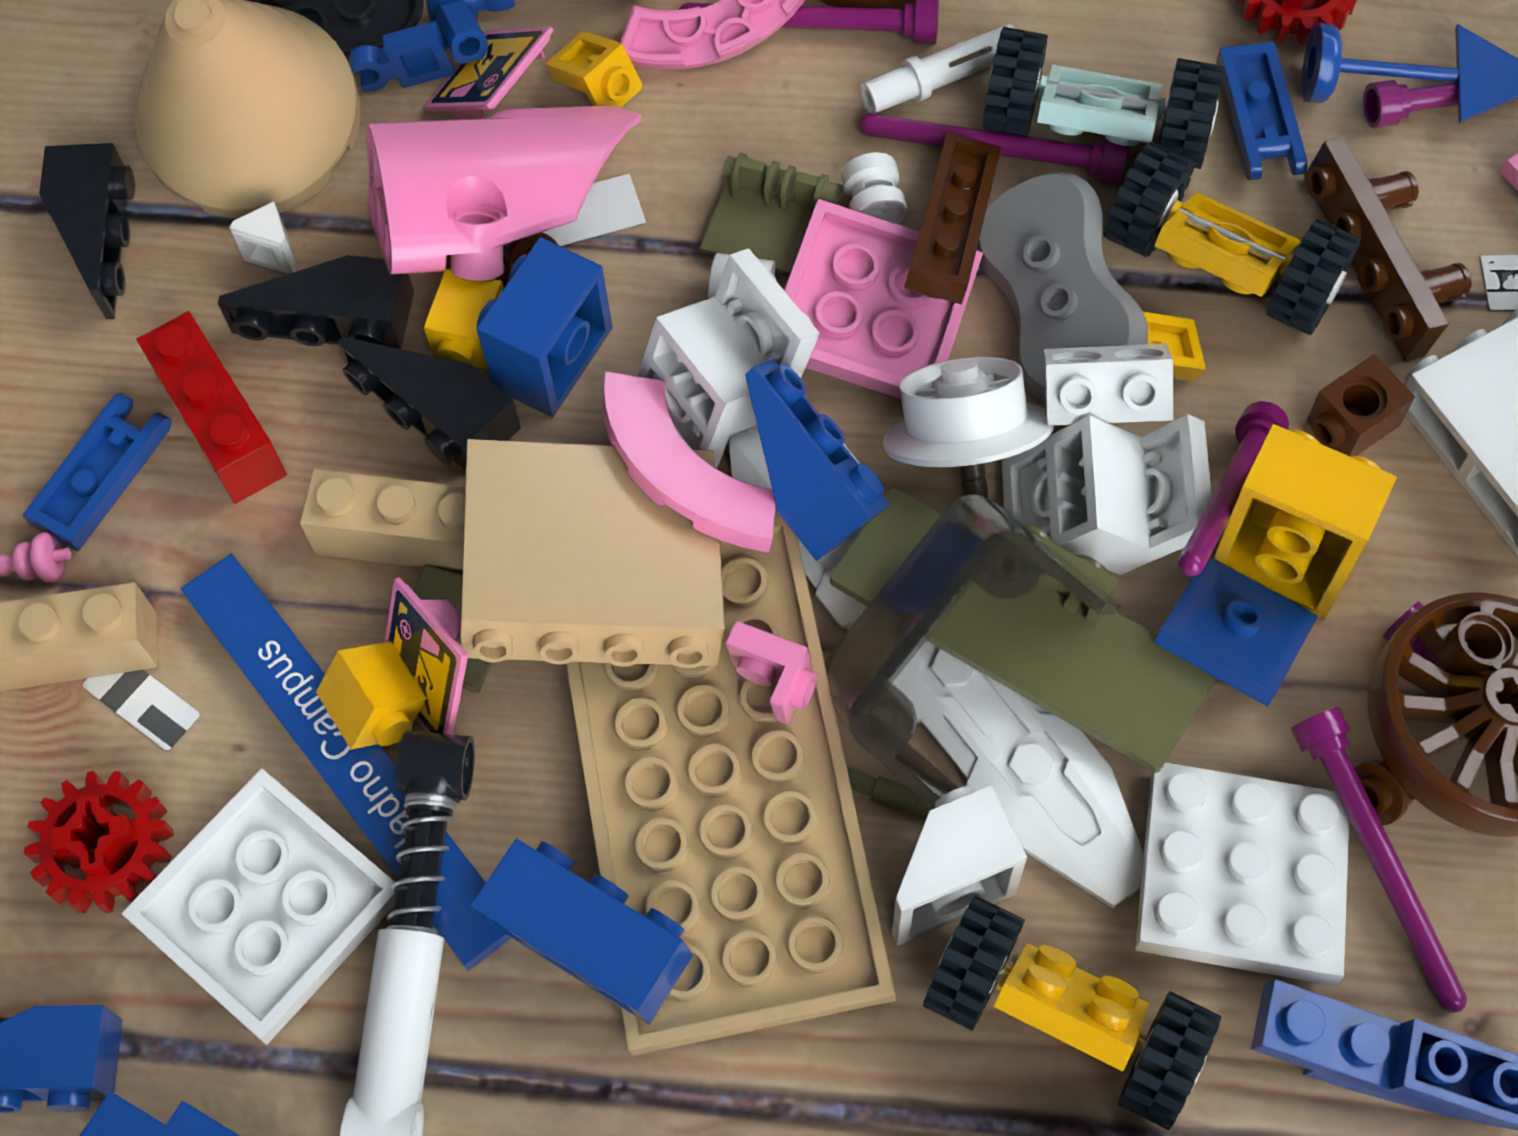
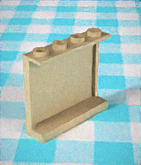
M467 439L460 645L468 653V658L480 659L486 662L534 660L546 661L551 664H567L570 662L611 663L616 666L659 664L675 665L686 669L699 666H717L725 630L720 542L718 539L692 528L693 521L680 515L666 504L661 507L650 499L628 475V466L617 451L616 446ZM693 450L704 461L715 468L714 451Z

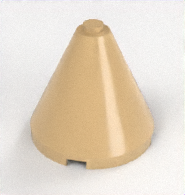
M174 0L164 16L139 81L134 104V125L137 140L146 161L159 180L176 197L180 195L184 199L201 206L206 213L228 218H240L273 201L278 212L281 213L315 196L333 179L330 172L341 159L345 150L352 151L357 138L361 115L360 96L354 74L344 53L331 36L316 23L293 11L246 0Z

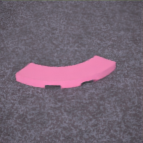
M721 0L704 8L697 6L682 10H655L634 5L620 43L623 44L633 66L657 70H683L703 67L740 55L760 44L779 30L796 13L805 0Z
M605 372L602 407L606 431L611 445L616 446L617 451L628 466V475L637 486L658 506L662 507L666 504L680 515L693 521L692 528L736 546L769 553L773 538L776 505L773 490L747 484L728 476L704 461L688 446L670 418L666 405L664 380Z

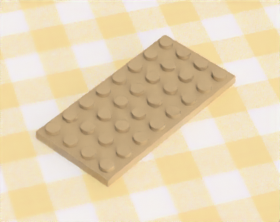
M780 514L774 516L773 538L769 553L743 548L719 540L725 630L717 666H699L686 669L675 665L635 664L632 666H616L611 663L570 662L566 664L600 876L625 891L629 897L624 904L645 916L650 908H654L682 926L684 932L680 938L693 954L690 962L650 1025L621 1008L627 1047L632 1056L897 1001L799 542L795 533ZM736 621L808 647L813 666L812 672L818 675L817 683L808 706L804 710L796 708L789 724L775 719L770 704L771 696L778 682L773 681L771 686H762L747 680L737 673V666L733 665L725 644Z

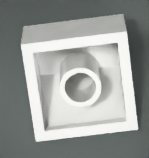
M992 785L975 792L969 786L955 789L940 797L935 802L936 808L929 811L895 901L892 936L897 946L961 919L975 895L992 904L1016 895L1027 855Z

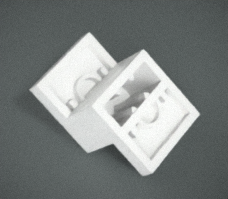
M748 248L729 255L715 297L656 317L637 376L665 381L666 405L676 430L692 450L714 451L715 468L717 469L729 437L757 425L745 374L754 366L776 358L781 365L789 366L801 378L820 333L813 326L809 317L797 307L777 283L774 275L762 265Z
M1189 414L1142 437L1089 415L1050 435L1039 445L1002 460L1005 518L1007 516L1021 525L1029 524L1038 527L1055 544L1077 556L1091 557L1101 563L1106 570L1119 575L1184 548L1212 497L1205 421Z

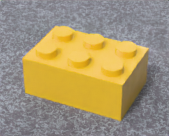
M1273 424L1241 489L1214 559L1325 620L1364 550L1397 476L1381 470L1376 463L1367 458L1348 456L1324 446L1306 432L1287 430Z

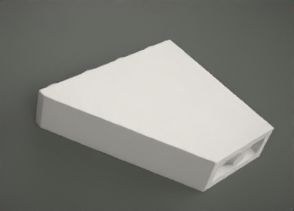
M1517 309L1504 321L1501 327L1489 333L1485 329L1477 330L1462 340L1455 348V351L1439 359L1436 355H1431L1417 363L1406 375L1408 379L1406 388L1415 396L1406 416L1518 557Z

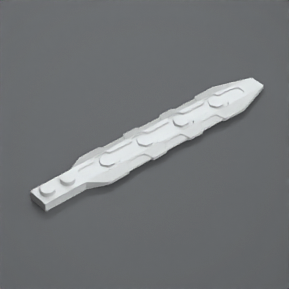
M757 425L731 435L727 443L730 450L732 477L747 484L772 490ZM843 444V445L845 446V448L849 451V453L852 455V457L856 460V462H857L858 464H860V462H859V461L856 459V457L851 453V451L846 447V445ZM775 505V515H779ZM862 528L818 561L812 557L798 539L805 575L816 589L815 597L840 628H847L891 683L889 691L915 723H923L968 780L966 786L971 787L972 791L975 792L992 785L1024 851L1112 909L1141 888L1144 853L1113 770L1084 733L1058 716L833 587L830 584V574Z

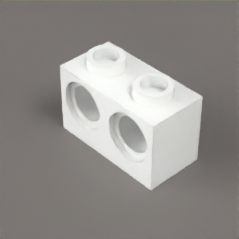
M1167 344L1044 349L1047 425H1071L1089 415L1107 423L1173 420V358Z

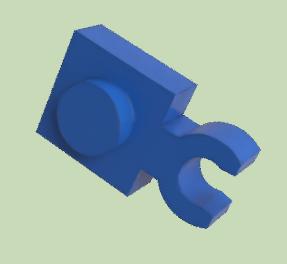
M436 21L383 35V48L366 45L350 51L351 69L353 72L360 71L361 88L366 92L379 90L389 80L398 78L402 87L406 88L455 75L454 58Z

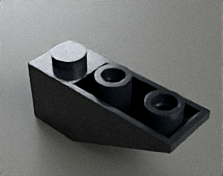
M113 143L45 146L39 194L106 319H115L117 296H123L125 292V273L121 264L122 247H128L130 243V226L125 213L127 200H132L135 194L133 171L129 165L123 164Z
M346 255L220 295L218 305L231 332L250 340L260 341L271 337L295 340L306 346H321L324 343L338 344L339 340L347 337L401 349L414 289L409 274L390 275L384 259Z
M343 337L337 342L346 363L342 372L347 380L363 395L367 396L372 391L383 400L385 411L401 428L408 430L413 426L426 437L424 439L426 446L446 465H450L454 461L466 471L467 439L508 441L521 429L514 400L470 364Z

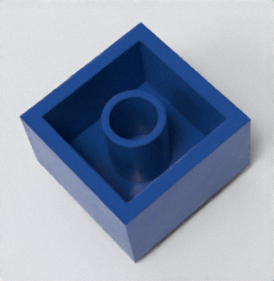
M542 237L538 239L528 255L523 254L516 260L510 271L508 284L496 301L490 300L483 307L477 321L476 329L489 376L496 386L511 398L552 418L555 416L613 329L601 265Z

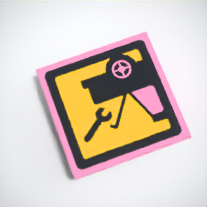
M551 26L485 31L484 34L488 45L483 59L463 64L459 63L455 68V75L449 76L423 108L426 111H449L457 119L487 118L483 110H494L532 61L545 58L542 49L549 42V36L554 30Z
M396 578L393 584L384 642H392L427 697L415 718L416 721L427 733L453 735L468 659V653L456 641L461 636V614L448 599L421 600L409 585H406L401 578Z

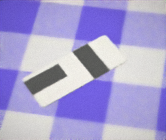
M144 670L87 678L83 683V687L166 751L170 750L200 717V713Z

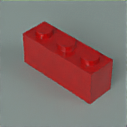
M190 311L136 338L156 376L234 504L287 476L270 439Z

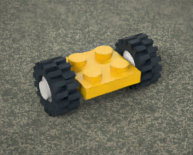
M1154 142L1147 143L1142 153H1139L1136 157L1134 167H1130L1125 176L1126 180L1123 186H1120L1116 194L1118 197L1110 208V216L1105 223L1103 236L1144 257L1150 256L1152 250L1154 251L1157 247L1168 252L1169 258L1176 264L1189 269L1201 268L1220 277L1222 283L1227 288L1241 294L1250 295L1254 293L1262 297L1278 276L1282 275L1284 277L1275 291L1276 294L1271 300L1267 314L1305 334L1312 335L1315 328L1319 325L1323 314L1326 313L1347 274V269L1352 263L1360 245L1361 238L1316 218L1311 224L1309 231L1307 230L1301 245L1298 246L1301 240L1201 193L1195 192L1183 205L1182 200L1185 195L1183 193L1189 186L1195 162Z
M975 895L942 954L933 981L926 993L923 1006L973 1031L998 982L996 989L1000 993L993 1007L1122 1072L1130 1056L1135 1058L1137 1053H1139L1125 1082L1117 1105L1169 1131L1176 1122L1178 1114L1182 1111L1188 1094L1190 1095L1198 1080L1222 1016L1169 991L1144 1040L1146 1033L1140 1030L1150 1003L1138 998V991L1121 979L1112 976H1102L1100 979L1077 968L1074 958L1064 951L1048 945H1041L1037 948L1029 943L1026 944L1014 967L1007 965L1006 969L1003 970L1015 946L1025 919Z

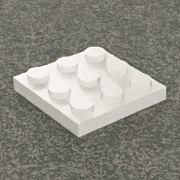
M1165 763L1160 772L1155 773L1151 771L1135 951L1337 986L1344 977L1349 817L1337 792L1172 763Z
M261 768L121 914L263 1043L268 1045L396 905L397 895L392 890V885L396 882Z

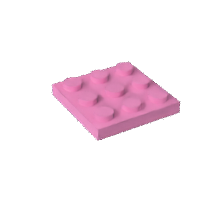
M818 199L784 290L797 307L809 317L813 326L820 333L806 368L901 399L899 384L904 377L923 367L948 361L983 252L976 251L969 284L962 305L944 299L931 298L923 293L904 288L919 231Z

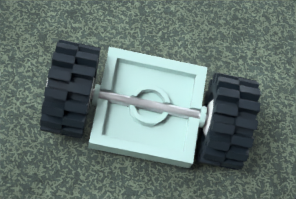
M1008 27L1002 28L988 81L983 129L1028 136L1037 96L1042 98L1037 123L1048 124L1052 131L1064 135H1080L1083 131L1105 135L1108 141L1123 146H1134L1139 141L1152 142L1156 119L1162 120V115H1164L1158 145L1195 162L1194 168L1201 169L1208 146L1209 135L1212 134L1219 103L1217 99L1224 66L1178 58L1168 102L1165 103L1166 97H1160L1162 84L1053 64L1049 77L1042 75L1048 35Z

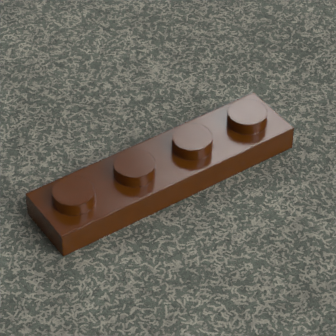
M947 132L904 288L923 293L931 298L944 299L962 305L970 280L1001 147Z

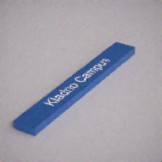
M231 553L181 587V591L396 877L400 879L401 865L396 860V855L404 850L406 836L400 828L402 824L408 821L409 813L406 812L404 807L405 796L399 795L397 791L395 764L379 744L350 749L316 693L325 675ZM446 832L444 845L449 846L450 849L443 851L440 875L445 876L446 879L439 881L436 905H439L442 909L435 911L433 926L444 938L467 971H469L511 938L486 923L470 907L486 882Z

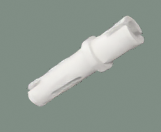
M1004 25L990 32L959 42L954 46L919 59L917 56L904 59L901 62V67L859 85V92L864 107L869 114H875L911 99L921 102L928 99L933 90L991 67L1002 28H1014L1013 25ZM976 51L980 52V56L954 67H949V63Z

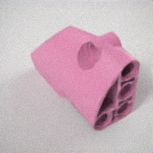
M610 105L507 109L498 111L490 118L368 123L367 159L371 222L390 275L444 272L446 255H451V272L459 278L482 281L499 277L503 273L504 244L577 220L588 192L603 164L624 135L641 122V114Z

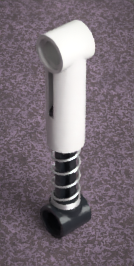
M405 731L400 742L396 765V785L399 795L405 796L404 807L406 812L409 813V818L400 828L406 838L404 850L396 855V860L401 865L400 879L392 885V890L397 895L395 911L387 916V920L392 926L378 930L354 1094L346 1105L340 1136H423L424 1110L421 1099L444 938L437 935V930L432 929L435 911L442 909L439 905H436L439 881L446 879L445 876L440 875L443 851L450 849L449 846L444 845L447 822L454 820L452 812L456 810L455 806L457 803H460V800H467L472 787L475 745L471 736Z

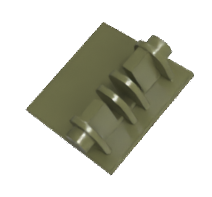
M739 153L737 157L728 155L722 172V177L726 178L727 181L701 243L700 252L716 255V253L730 255L749 248L758 259L775 261V272L790 275L817 200L821 199L837 205L843 185L829 182V175L821 174L818 177L799 171L796 173V167L791 165L786 170L780 169V163L772 161L770 166H767L765 162L749 159L745 153Z

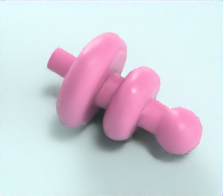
M47 532L39 533L31 543L21 542L17 544L11 557L0 554V577L9 576L13 571H16L17 575L23 580L31 581L38 576L44 582H56L64 572L65 560L71 559V551L69 548L62 549L54 535Z

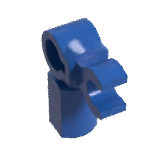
M426 0L429 22L436 21L454 59L460 64L483 59L487 52L488 42L476 19L478 12L483 10L504 11L515 6L514 0Z

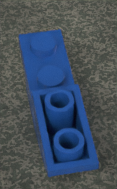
M1276 979L1264 983L1251 1050L1304 1068L1303 1075L1348 1090L1449 1117L1518 1130V1054L1417 1019L1401 1023Z

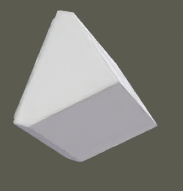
M274 201L232 222L229 228L244 261L285 274L297 271L298 266L288 234Z

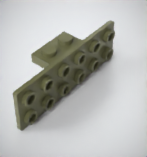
M891 488L885 496L890 506L862 528L831 572L830 584L1152 772H1160L1216 678L1154 644L1157 634L1109 608V603L1119 579L1109 574L1106 568L1097 560L1084 555L1077 556L1052 542L1051 538L1038 527L1029 524L1021 525L1007 516L994 534L993 541H990L900 489Z

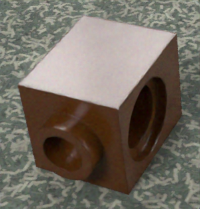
M1373 354L1318 392L1307 417V422L1311 425L1315 437L1322 445L1348 456H1357L1401 425L1415 396ZM1346 408H1355L1365 416L1352 414Z

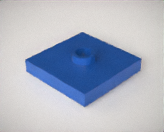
M1210 557L1203 571L1191 579L1159 631L1154 644L1268 707L1318 615Z

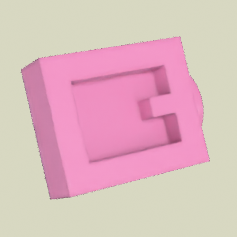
M736 621L725 644L733 665L737 666V673L747 680L762 686H771L773 681L778 682L771 696L770 704L775 719L789 724L796 708L804 710L808 706L817 683L818 675L812 672L813 666L808 647Z

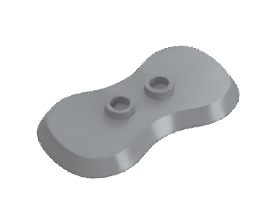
M1067 172L1049 173L1028 179L997 197L986 209L977 250L983 252L980 261L981 268L990 280L1005 294L1012 306L1017 324L1016 363L1022 367L1024 387L1032 397L1042 404H1045L1044 349L1145 345L1148 342L1147 322L1141 308L1115 281L1106 265L1102 250L1103 213L1100 199L1087 181Z

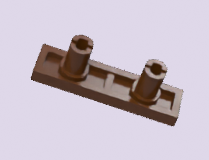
M1345 137L1324 141L1304 175L1308 191L1312 198L1317 200L1329 224L1361 238L1360 245L1351 264L1357 273L1361 288L1368 293L1380 315L1386 334L1394 341L1404 361L1425 357L1449 325L1439 304L1464 299L1472 286L1470 273L1465 265L1460 262L1421 272L1418 269L1386 212L1411 207L1414 204L1413 201L1417 200L1419 194L1418 183L1411 172L1403 171L1390 176L1368 179Z

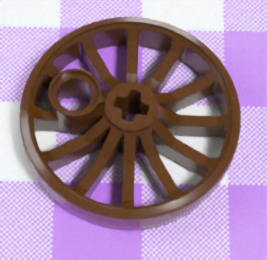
M1480 592L1446 596L1430 602L1413 613L1392 635L1374 665L1368 688V715L1376 745L1390 771L1399 783L1428 810L1454 825L1473 832L1493 836H1518V792L1515 773L1518 776V599ZM1450 624H1457L1451 631L1446 626ZM1416 636L1420 637L1440 667L1413 652L1410 640ZM1398 675L1434 697L1403 695L1398 690ZM1405 720L1454 725L1416 743L1407 728ZM1466 738L1468 742L1450 780H1448L1427 758ZM1483 758H1485L1491 803L1477 798L1469 792V788Z

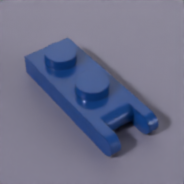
M1275 41L1220 48L1216 64L1224 66L1221 83L1247 180L1261 179V160L1287 157L1292 175L1306 174L1307 157Z
M117 393L23 513V517L32 527L54 535L58 541L79 552L167 435L171 427V419L161 413H155L143 429L125 421L132 410L133 399L123 393Z

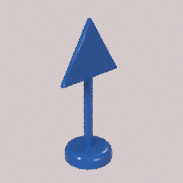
M1315 23L1311 29L1304 53L1301 80L1302 96L1305 102L1322 103L1327 101L1335 90L1340 72L1457 82L1459 123L1518 98V58L1459 24L1455 27L1457 68L1342 58V36L1338 28L1333 24Z

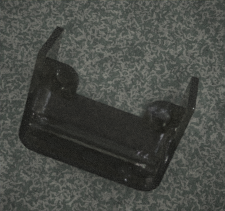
M965 495L949 504L824 661L833 705L855 740L933 809L936 808L935 802L940 797L959 787L908 743L915 732L917 722L916 711L911 700L893 684V681L970 586L975 582L994 597L1016 599L1032 591L1044 575L1049 573L1097 614L1114 615L1121 607V604L999 504L979 495Z

